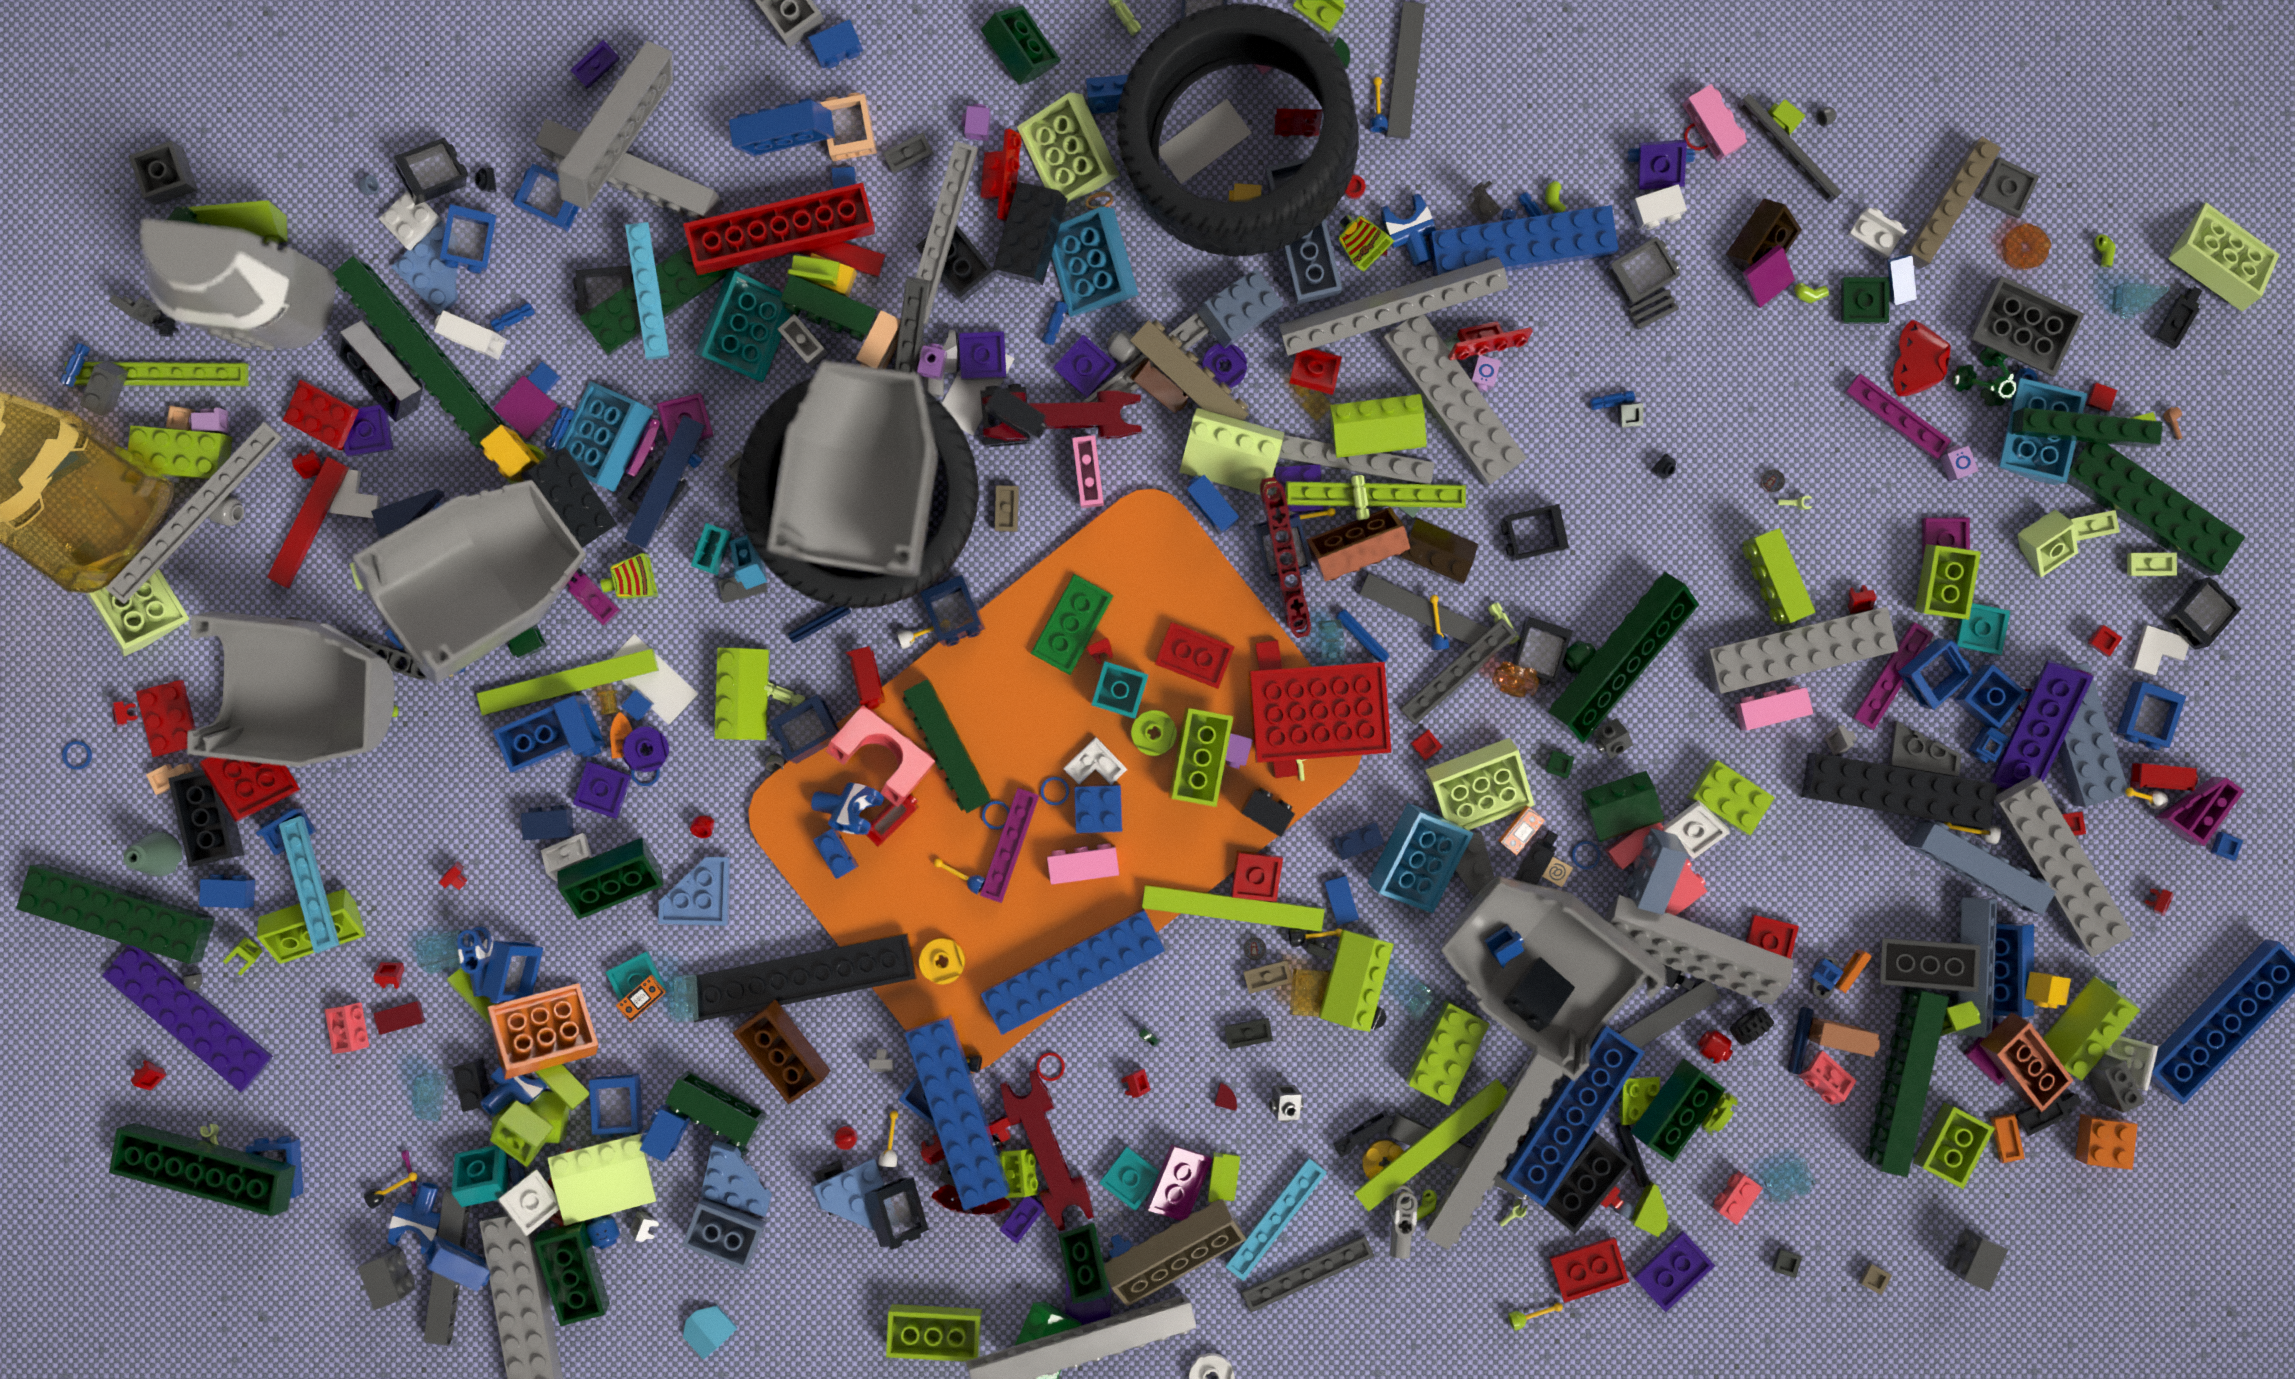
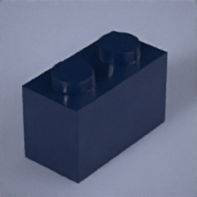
M565 805L550 806V811H542V807L528 808V812L521 813L523 841L574 836L572 809H565Z
M1375 821L1332 838L1339 858L1342 861L1385 844Z

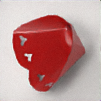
M1911 320L1901 333L1899 340L1901 356L1894 367L1893 382L1898 396H1910L1923 392L1941 382L1948 371L1950 344L1924 324ZM1914 325H1916L1917 330L1911 331V329L1914 328ZM1907 338H1909L1911 341H1913V343H1911L1908 347H1907V343H1908ZM1903 364H1905V367L1908 370L1901 373V371L1903 370ZM1901 382H1903L1905 385H1907V387H1905L1903 391H1902V387H1903V386L1901 385Z
M949 1184L937 1189L931 1195L932 1199L944 1208L963 1214L991 1215L1011 1206L1009 1200L1002 1197L987 1202V1205L981 1204L964 1210L957 1188Z

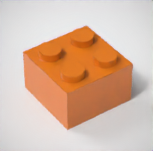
M2080 1114L2075 1159L2087 1165L2133 1170L2138 1124L2126 1119Z

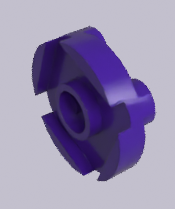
M1216 344L1206 352L1202 367L1208 366L1216 374L1214 378L1220 384L1223 381L1230 388H1234L1245 377L1247 359L1243 351L1236 345L1231 344L1224 349L1221 344ZM1221 361L1224 363L1230 362V370L1228 372L1219 370Z
M637 728L631 731L623 740L622 756L631 770L641 773L655 771L663 765L668 757V741L662 733L654 730V728ZM643 743H645L646 747H651L648 756L640 753Z

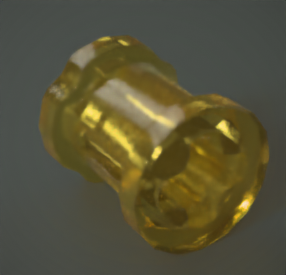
M617 690L597 692L601 704L600 715L621 712L617 707Z

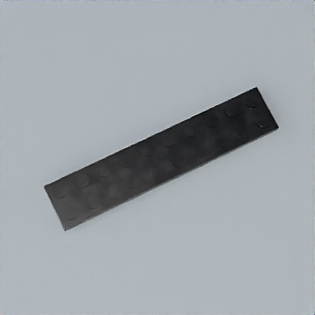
M908 933L688 976L685 978L693 1021L699 1022L760 1010L775 999L781 1006L916 979L917 976Z

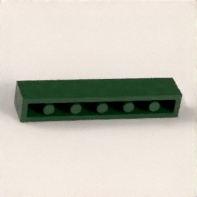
M2022 408L2013 412L2011 434L2151 448L2161 445L2163 422Z
M926 679L903 691L905 697L902 699L907 709H912L916 717L913 720L919 730L923 729L927 736L923 739L928 749L934 750L937 756L934 760L939 770L944 769L947 778H945L947 786L951 791L955 790L958 796L955 800L960 810H965L966 813H969L992 801L991 795L930 679Z

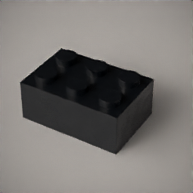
M956 224L941 280L962 304L994 278L996 274L994 269ZM927 237L916 245V248L921 256L924 251Z

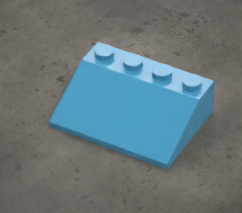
M1100 206L1060 224L1052 258L1065 303L1068 305L1067 309L1070 317L1121 303L1139 295L1114 208Z
M2019 378L1998 467L2038 482L2051 485L2066 483L2076 441L2011 434L2013 412L2022 408L2083 413L2087 393Z
M590 381L558 449L567 448L587 480L615 492L654 410Z
M1407 803L1368 884L1379 894L1434 913L1474 833L1426 809Z

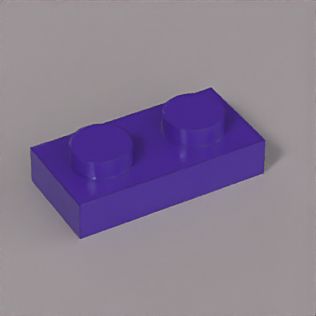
M602 40L570 71L588 89L621 58Z
M1033 1196L1023 1197L999 1231L1018 1244L1045 1209L1044 1205Z

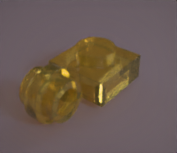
M1297 385L1293 387L1301 398L1304 396L1308 398L1301 405L1315 421H1318L1330 410V405L1332 404L1321 392L1315 391L1311 395L1309 393L1311 389Z

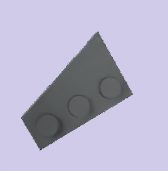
M1894 721L1889 766L1959 777L1962 754L1937 741H1932L1916 730L1913 731L1899 721Z
M1481 831L1473 834L1455 869L1473 898L1485 885L1495 878Z

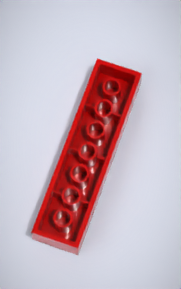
M863 183L683 224L697 275L875 234V225Z

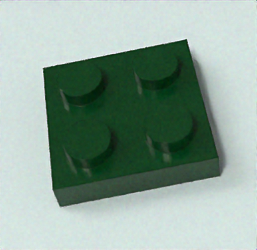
M1843 277L1841 279V324L1889 323V277Z

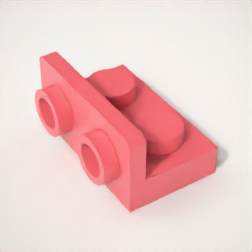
M361 1002L325 1009L332 1054L352 1052L369 1047Z
M1823 1050L1817 1052L1809 1067L1801 1071V1074H1798L1808 1087L1813 1088L1825 1102L1831 1105L1845 1101L1857 1081Z
M1739 1170L1728 1179V1186L1723 1193L1721 1192L1716 1196L1714 1206L1712 1207L1736 1225H1738L1763 1189V1187Z

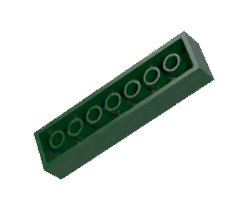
M2079 441L2075 447L2066 483L2108 511L2115 510L2117 517L2171 553H2177V557L2205 576L2220 575L2244 540V535L2109 445Z
M1664 571L1654 581L1649 591L1640 598L1634 609L1625 616L1624 621L1610 634L1609 639L1595 652L1594 657L1581 669L1574 681L1568 684L1559 699L1553 702L1548 713L1564 732L1584 744L1695 611L1699 603L1686 584Z
M46 864L29 866L16 906L17 910L187 964L202 961L215 921L214 917Z
M1906 986L1900 996L1902 1005L1900 1012L1897 1013L1895 1018V1025L1897 1027L1895 1035H1892L1890 1040V1047L1892 1049L1890 1057L1885 1062L1886 1075L1880 1084L1881 1097L1875 1106L1876 1119L1870 1128V1145L1865 1150L1866 1163L1881 1172L1908 1178L1949 1000L1947 996L1915 987Z
M132 1123L116 1129L109 1173L273 1217L288 1211L296 1165Z

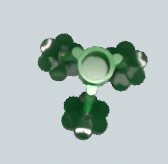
M1985 347V350L1980 352L1983 365L1985 367H2000L2004 376L1998 377L1994 381L1988 380L1983 382L1976 379L1977 373L1974 371V366L1967 364L1965 366L1960 365L1956 369V374L1952 377V383L1958 392L1970 390L1974 384L1985 387L1980 391L1981 398L1985 399V405L1990 407L1994 405L2002 406L2005 403V398L2011 399L2016 391V384L2012 381L2014 375L2009 373L2003 363L2008 356Z

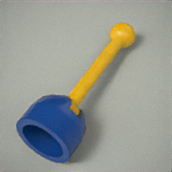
M1376 77L1373 80L1376 90V115L1370 119V131L1381 133L1388 130L1387 118L1381 114L1380 85L1382 84V79Z
M1437 595L1430 597V602L1433 604L1436 634L1431 638V650L1449 648L1447 636L1440 631L1437 607L1439 597Z
M937 858L934 860L935 867H942L967 881L968 889L976 895L983 888L986 880L980 875L967 877L944 864L941 859Z

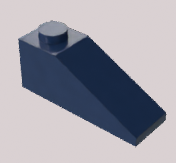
M433 489L372 510L379 536L386 538L426 515L442 499L444 492Z

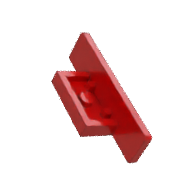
M1005 129L1003 151L984 152L980 195L984 199H999L997 218L1004 222L1007 221L1017 186L1020 166L1021 135L1011 129Z
M1498 321L1463 328L1457 333L1460 342L1453 346L1448 358L1449 360H1463L1468 356L1477 354L1481 356L1491 351H1503L1514 346L1521 347L1528 342L1533 330L1529 327L1504 333Z

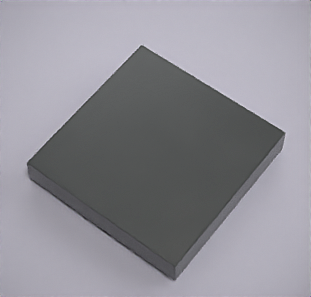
M1998 157L1989 172L1977 200L2018 219L2021 217L2040 176Z

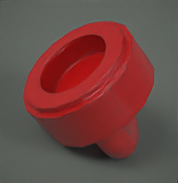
M698 816L691 822L690 831L698 838H708L712 835L715 821L710 816Z
M850 1126L839 1128L834 1136L836 1146L843 1150L851 1149L858 1139L856 1130Z

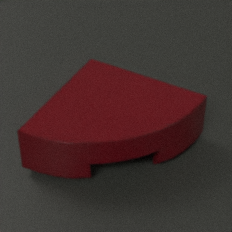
M1220 1082L1214 1105L1237 1111V1099L1234 1092L1228 1085Z

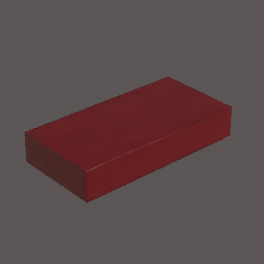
M420 1000L373 1013L379 1035L425 1023Z

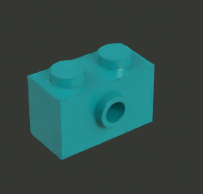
M706 523L701 538H698L695 544L696 552L691 566L718 575L732 532Z

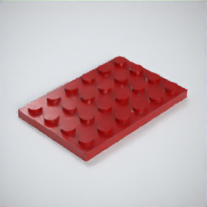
M1385 662L1249 671L1256 763L1392 753Z

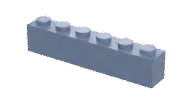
M1968 896L1962 897V901L1959 902L1958 911L1961 915V924L1958 925V937H1960V943L1980 945L1979 991H1958L1955 995V1004L1959 1005L1972 1001L1979 1011L1981 1023L1957 1031V1034L1985 1038L1992 1032L1997 899Z

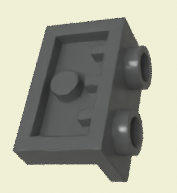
M113 294L108 301L130 317L149 327L158 322L161 317L162 310L157 304L142 296L136 302L125 295L123 298H120Z

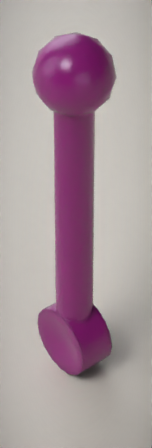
M405 1150L402 1151L401 1155L409 1175L413 1171L409 1160V1152ZM410 1181L412 1186L411 1194L415 1197L417 1191L416 1182Z

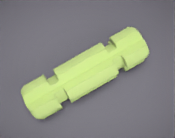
M1109 0V4L1113 9L1115 8V13L1124 26H1127L1129 33L1132 36L1139 33L1141 26L1137 20L1135 21V17L1127 5L1122 3V0Z
M1356 475L1351 477V483L1354 486L1355 508H1357L1356 517L1358 520H1365L1370 517L1369 509L1366 507L1368 506L1366 487H1363L1365 481L1363 475Z
M1498 602L1488 607L1491 616L1494 615L1495 623L1503 618L1512 629L1514 628L1507 615L1501 611L1503 609ZM1518 634L1508 643L1509 645L1519 640Z
M768 682V686L765 685L764 687L768 691L767 696L772 695V698L788 705L792 703L793 707L805 701L804 696L800 694L794 695V692L778 685L774 687L773 683Z

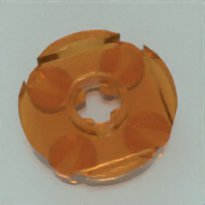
M2025 223L2011 229L2002 240L2003 259L2010 267L2016 270L2034 269L2046 260L2051 248V241L2042 229L2030 223ZM2021 243H2028L2030 251L2023 252Z
M1507 661L1502 662L1501 666L1495 669L1492 677V683L1494 686L1496 683L1501 686V692L1520 698L1525 697L1528 693H1531V696H1533L1537 692L1539 680L1536 677V670L1515 666Z

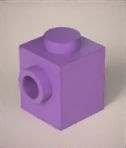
M973 104V106H967L966 113L962 114L961 125L965 127L964 134L966 139L989 141L991 111L990 108H986V105Z
M930 343L929 346L923 345L917 370L919 376L942 381L947 359L946 350H942L943 346Z
M1230 733L1225 759L1227 761L1226 765L1238 769L1240 765L1246 766L1253 739Z

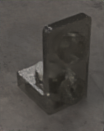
M1490 180L1485 184L1480 182L1468 195L1469 201L1466 204L1467 208L1481 224H1486L1502 210L1487 193L1492 185Z

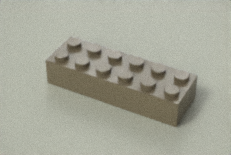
M1222 1198L1219 1201L1210 1203L1208 1207L1201 1211L1192 1213L1185 1220L1172 1224L1160 1234L1151 1236L1142 1244L1131 1247L1126 1253L1110 1259L1108 1263L1104 1264L1106 1277L1111 1289L1128 1307L1247 1239L1237 1218Z

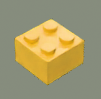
M500 425L480 442L485 448L482 451L491 461L495 460L499 465L498 471L506 479L509 477L512 481L525 482L520 473L540 461L514 430Z

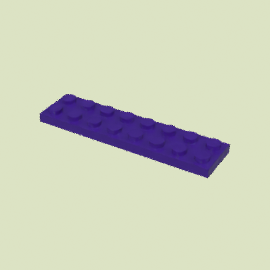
M127 945L102 975V977L240 1093L246 1090L273 1057V1055L198 992L188 990L184 986L183 980L149 951Z

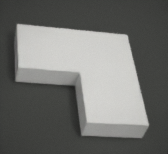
M348 470L331 504L330 513L374 519L371 511L379 508L381 497L358 494L361 471Z
M2146 625L2143 627L2131 669L2154 676L2157 673L2162 655L2184 661L2189 644L2180 635Z
M1097 737L1063 768L1078 784L1096 769L1112 785L1127 770Z
M2119 1036L2105 1054L2127 1061L2126 1064L2138 1089L2148 1091L2158 1046Z

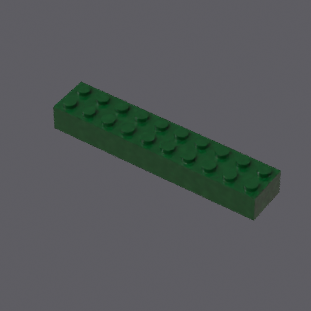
M354 255L332 273L338 279L335 283L342 291H347L352 296L350 301L359 310L362 308L366 312V320L373 327L377 326L382 331L380 336L385 342L391 343L396 348L395 354L403 362L407 361L411 365L409 370L416 378H421L426 383L424 388L432 396L436 395L441 401L438 403L447 414L451 413L456 418L453 422L460 430H465L470 435L469 441L477 449L480 447L484 450L485 448L480 442L500 425L507 426L374 269Z

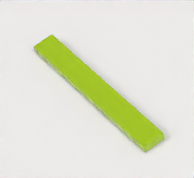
M84 362L79 375H75L76 381L74 386H87L94 366L102 362ZM111 362L129 371L123 386L248 387L249 364Z
M1285 483L1287 505L1355 507L1353 497L1354 486H1352V483ZM1365 483L1363 487H1366L1368 506L1366 507L1466 508V485Z
M648 649L476 694L481 714L488 715L659 671L654 649Z
M1151 885L1144 886L1142 900L1143 909L1322 932L1325 912L1324 908L1232 898V896Z
M461 967L447 978V982L491 1027L487 1008L497 1003L490 1002V998L484 995L474 997L470 974L466 973ZM562 1064L535 1071L538 1077L571 1111L590 1095Z
M1495 1078L1354 1191L1355 1196L1368 1212L1493 1113L1499 1107L1508 1091Z

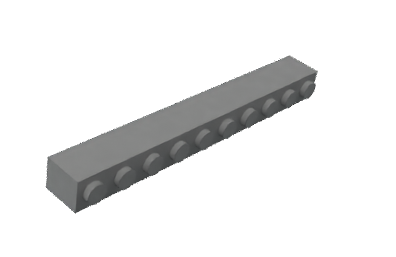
M1499 257L1279 324L1287 355L1289 356L1507 289L1509 287L1505 268Z
M1536 1045L1425 1225V1238L1447 1250L1451 1248L1453 1243H1458L1462 1234V1228L1464 1225L1468 1226L1471 1222L1472 1212L1475 1207L1479 1208L1481 1206L1485 1191L1493 1187L1494 1177L1498 1171L1502 1172L1508 1154L1514 1153L1518 1145V1138L1520 1135L1524 1136L1529 1128L1528 1122L1532 1116L1536 1117L1539 1113L1541 1101L1543 1098L1547 1099L1553 1088L1551 1085L1555 1079L1559 1080L1564 1072L1562 1057Z
M1184 1294L965 1362L969 1379H1036L1042 1375H1054L1059 1370L1065 1368L1079 1367L1084 1362L1099 1361L1104 1356L1110 1354L1118 1355L1133 1347L1141 1348L1152 1341H1164L1169 1336L1175 1334H1186L1191 1329L1196 1328L1191 1302Z

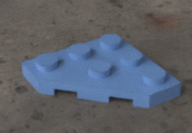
M442 221L413 249L407 250L391 267L439 315L442 314V311L447 312L458 300V291L456 290L458 268L446 267L444 262L440 261L446 227ZM451 231L447 254L456 256L458 237Z
M705 857L659 901L658 924L727 926L730 857Z
M714 1140L700 1197L766 1217L772 1193L768 1188H763L758 1181L760 1177L750 1164L746 1165L740 1157L742 1153L736 1146Z
M875 1159L865 1161L811 1186L819 1209L875 1232L865 1198V1193L884 1185ZM888 1198L884 1200L890 1224L893 1226L898 1223V1220Z

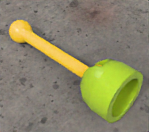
M1556 1302L1552 1307L1527 1315L1519 1311H1513L1508 1313V1319L1513 1331H1517L1526 1325L1527 1319L1552 1311L1559 1312L1563 1309V1306L1560 1302Z

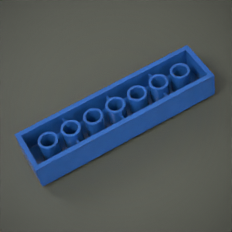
M1612 205L1434 231L1428 237L1434 276L1499 257L1506 272L1613 256L1619 250Z
M1142 909L983 990L981 996L1000 1034L1003 1035L1165 952V947L1146 910Z
M2265 939L2158 1048L2150 1080L2172 1101L2184 1105L2295 993V956L2281 942Z
M949 1015L908 1029L905 1032V1036L963 1209L966 1210L1008 1196L1010 1188L952 1016Z
M1603 1025L1591 1044L1589 1066L1575 1081L1568 1076L1565 1078L1501 1176V1179L1537 1204L1545 1207L1645 1052L1608 1026Z

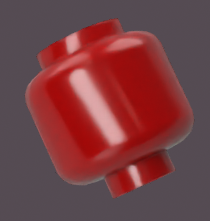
M1707 1030L1697 1043L1699 1053L1713 1064H1718L1722 1060L1727 1062L1733 1054V1051L1730 1049L1732 1041L1718 1030H1712L1711 1032Z

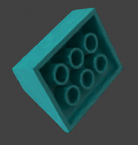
M728 271L694 355L763 383L782 337L778 328L791 315L786 312L780 301L783 293L737 271Z

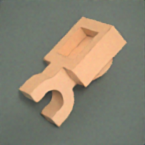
M191 763L180 764L173 769L170 764H167L146 774L155 795H159L171 789L168 778L191 773L194 770Z

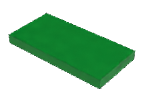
M1074 574L1030 654L1071 675L1114 595Z

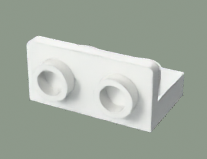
M1868 207L1861 212L1848 236L1886 259L1907 230L1902 228V224L1898 221L1889 220L1884 217L1880 210Z
M583 833L541 850L546 874L554 881H558L557 871L592 858L587 837Z

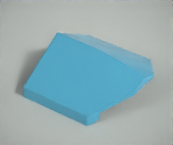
M714 1305L709 1308L696 1310L686 1319L683 1338L704 1360L738 1327L718 1305Z

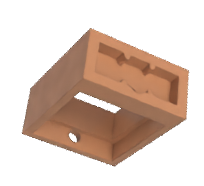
M1816 1017L1812 1019L1808 1040L1818 1045L1874 1057L1875 1052L1878 1051L1880 1046L1879 1034L1865 1028Z

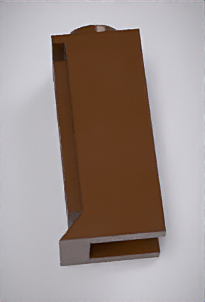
M1147 358L1141 361L1129 377L1173 413L1181 411L1188 402L1186 399L1189 395L1151 366L1150 360Z

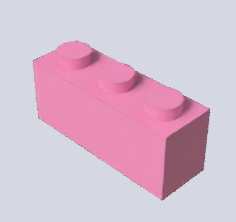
M1712 84L1695 93L1682 104L1717 162L1740 149L1747 142L1745 132L1741 127L1737 126L1732 111L1726 108L1722 102L1720 92L1714 89Z
M1095 435L1072 438L1081 508L1104 506Z
M1798 684L1784 687L1785 692L1777 693L1776 690L1764 692L1761 698L1755 699L1754 695L1740 698L1741 703L1734 704L1740 729L1751 730L1813 714L1807 687L1799 688Z
M1110 843L1097 845V849L1088 850V846L1074 848L1075 852L1066 853L1065 849L1052 851V855L1047 857L1051 884L1119 875L1116 847H1111Z

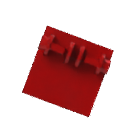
M1277 108L1274 119V135H1281L1283 137L1291 135L1304 137L1318 136L1321 126L1322 109Z

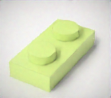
M2115 510L2069 519L2075 525L2077 541L2120 532Z
M2128 553L2127 576H2177V553Z

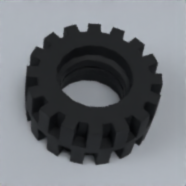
M1761 1006L1744 1014L1743 1017L1732 1024L1733 1026L1730 1027L1729 1031L1738 1043L1744 1046L1757 1040L1765 1032H1768L1772 1028L1774 1021Z

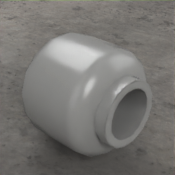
M1116 330L1106 343L1108 353L1122 364L1130 360L1134 362L1141 351L1130 341L1133 335L1127 330H1121L1120 332Z
M227 496L209 515V518L217 524L234 526L243 519L244 508L240 500Z

